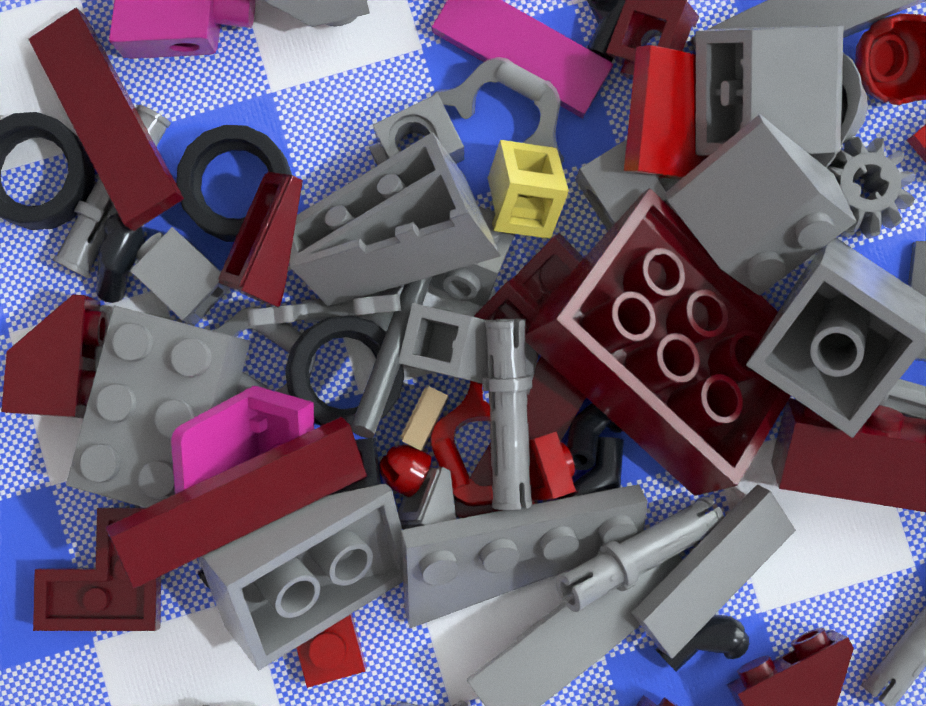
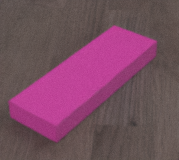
M447 0L432 25V33L483 62L496 57L508 58L523 69L546 81H550L557 89L560 97V106L582 119L614 65L612 62L503 0Z

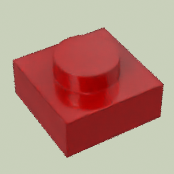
M557 431L529 438V477L533 501L555 499L575 492L572 480L575 473L574 461L568 447L563 442H560Z
M353 613L296 647L307 688L366 672L367 670Z

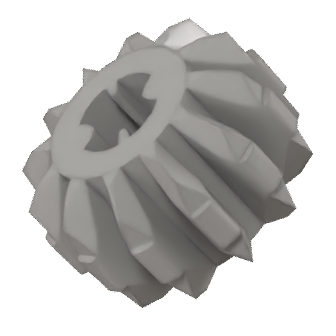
M859 136L850 138L845 142L844 151L841 149L827 167L835 175L857 221L841 234L844 237H851L860 227L861 232L867 239L874 238L880 235L882 225L889 229L898 226L902 222L898 209H907L914 203L915 198L909 192L902 189V187L914 182L916 173L910 171L899 172L896 165L903 161L905 152L898 150L889 157L884 156V138H875L869 143L867 148ZM859 177L865 180L863 184L864 190L872 193L865 199L860 196L861 186L853 183Z

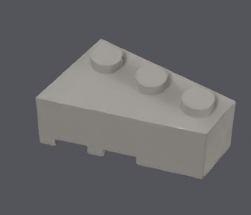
M432 132L297 214L289 265L329 307L497 258L501 255L465 175Z

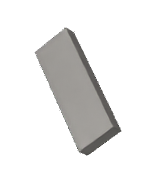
M757 484L631 612L659 650L671 659L796 531L772 492Z

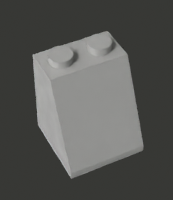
M835 238L819 250L797 280L746 365L853 438L925 348L926 297L838 238Z

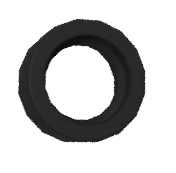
M39 112L13 113L1 119L0 218L30 230L54 229L73 220L78 215L74 212V209L79 200L86 202L95 185V169L79 137L57 118ZM30 138H43L54 142L62 149L68 161V175L63 188L52 200L42 205L27 206L15 202L6 194L1 183V170L6 156L17 144Z
M222 125L203 132L187 146L177 166L176 184L184 197L180 201L183 210L204 232L225 242H235L245 217L241 219L225 218L213 212L206 204L201 186L202 176L207 165L222 153L231 150L247 151L259 157L266 165L268 172L292 175L288 161L278 146L266 134L246 125Z
M353 315L327 318L304 330L291 347L285 367L287 390L290 396L313 402L315 424L323 426L337 418L343 417L351 426L358 406L355 408L339 409L328 406L317 397L310 384L309 377L312 357L323 344L332 339L347 337L361 341L371 349L375 358H377L386 331L375 322ZM403 364L399 367L381 419L388 414L399 399L405 377Z

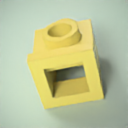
M500 140L487 178L495 211L492 222L493 231L551 239L569 192L557 148Z

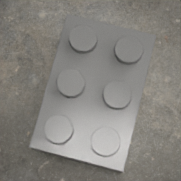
M114 305L66 486L144 508L175 495L171 452L172 434L178 426L237 394L251 341Z

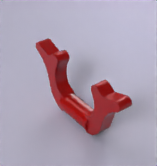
M470 381L469 390L461 404L434 426L431 435V445L439 467H444L451 472L453 497L455 500L466 506L475 507L492 505V485L480 486L470 479L454 437L456 432L468 423L490 421V405L483 400L482 384Z

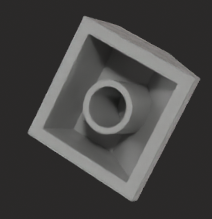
M760 114L665 192L669 204L721 270L759 296L857 222L835 175Z

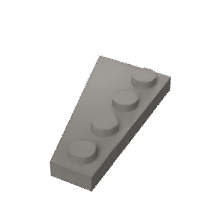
M631 485L533 504L532 507L527 509L521 507V510H502L401 530L404 611L409 628L411 629L573 569L596 557L598 551H600L599 548L608 542L616 541L620 544L644 531L648 501L640 485Z

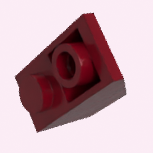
M71 295L7 350L1 412L84 418L96 374L97 347L104 345L107 334V317L104 311H100V301L86 295Z
M824 628L808 631L791 642L794 650L773 661L767 655L746 663L737 670L740 678L726 685L737 706H837L854 650L851 641L847 636L834 630L827 633Z

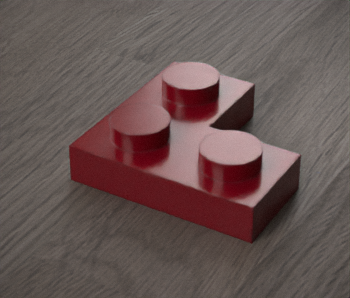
M97 508L96 568L35 569L33 631H157L161 628V576L133 589L105 528L145 508Z

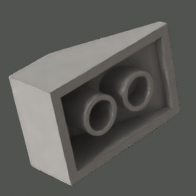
M380 484L325 496L198 559L225 628L259 671L403 582L402 527L392 489L386 484Z

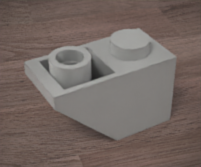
M412 303L399 356V364L483 384V377L488 376L486 320ZM524 342L526 375H532L533 380L539 354L529 344Z

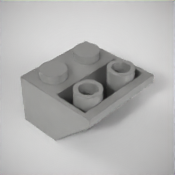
M844 26L748 27L696 31V155L710 156L759 114L808 154L839 152L841 150Z

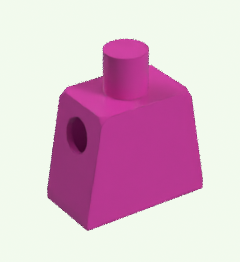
M114 0L109 42L123 58L129 59L212 55L218 49L221 25L252 28L256 0Z

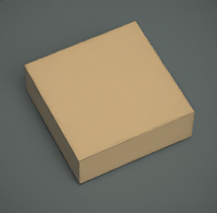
M430 386L424 388L401 435V438H403L402 442L421 451L424 450L434 426L449 399L448 395Z

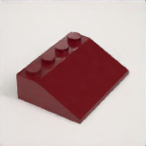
M650 188L638 197L557 287L525 330V342L694 496L738 486L791 396L746 365L778 311L762 295H757L721 270L680 216Z

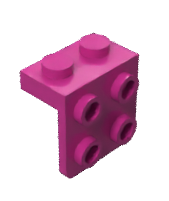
M254 385L178 426L171 437L175 494L314 430L313 402Z

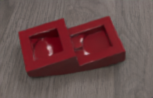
M558 233L512 279L507 281L473 317L486 321L525 319L526 330L551 294L584 257Z

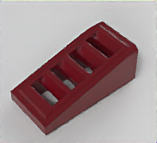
M273 172L264 174L218 278L219 284L259 302L280 307L287 279L303 180L289 174Z

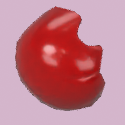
M899 13L882 18L873 23L870 29L862 34L856 46L855 66L861 75V83L867 94L882 103L889 102L898 106L926 100L925 15Z

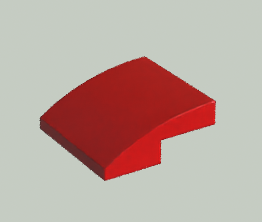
M654 45L636 47L624 171L681 180L709 156L696 155V55Z

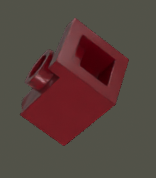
M626 0L606 53L618 64L623 65L620 74L633 80L636 47L646 46L650 39L655 36H661L657 46L683 51L691 28L696 27L699 15L687 0Z

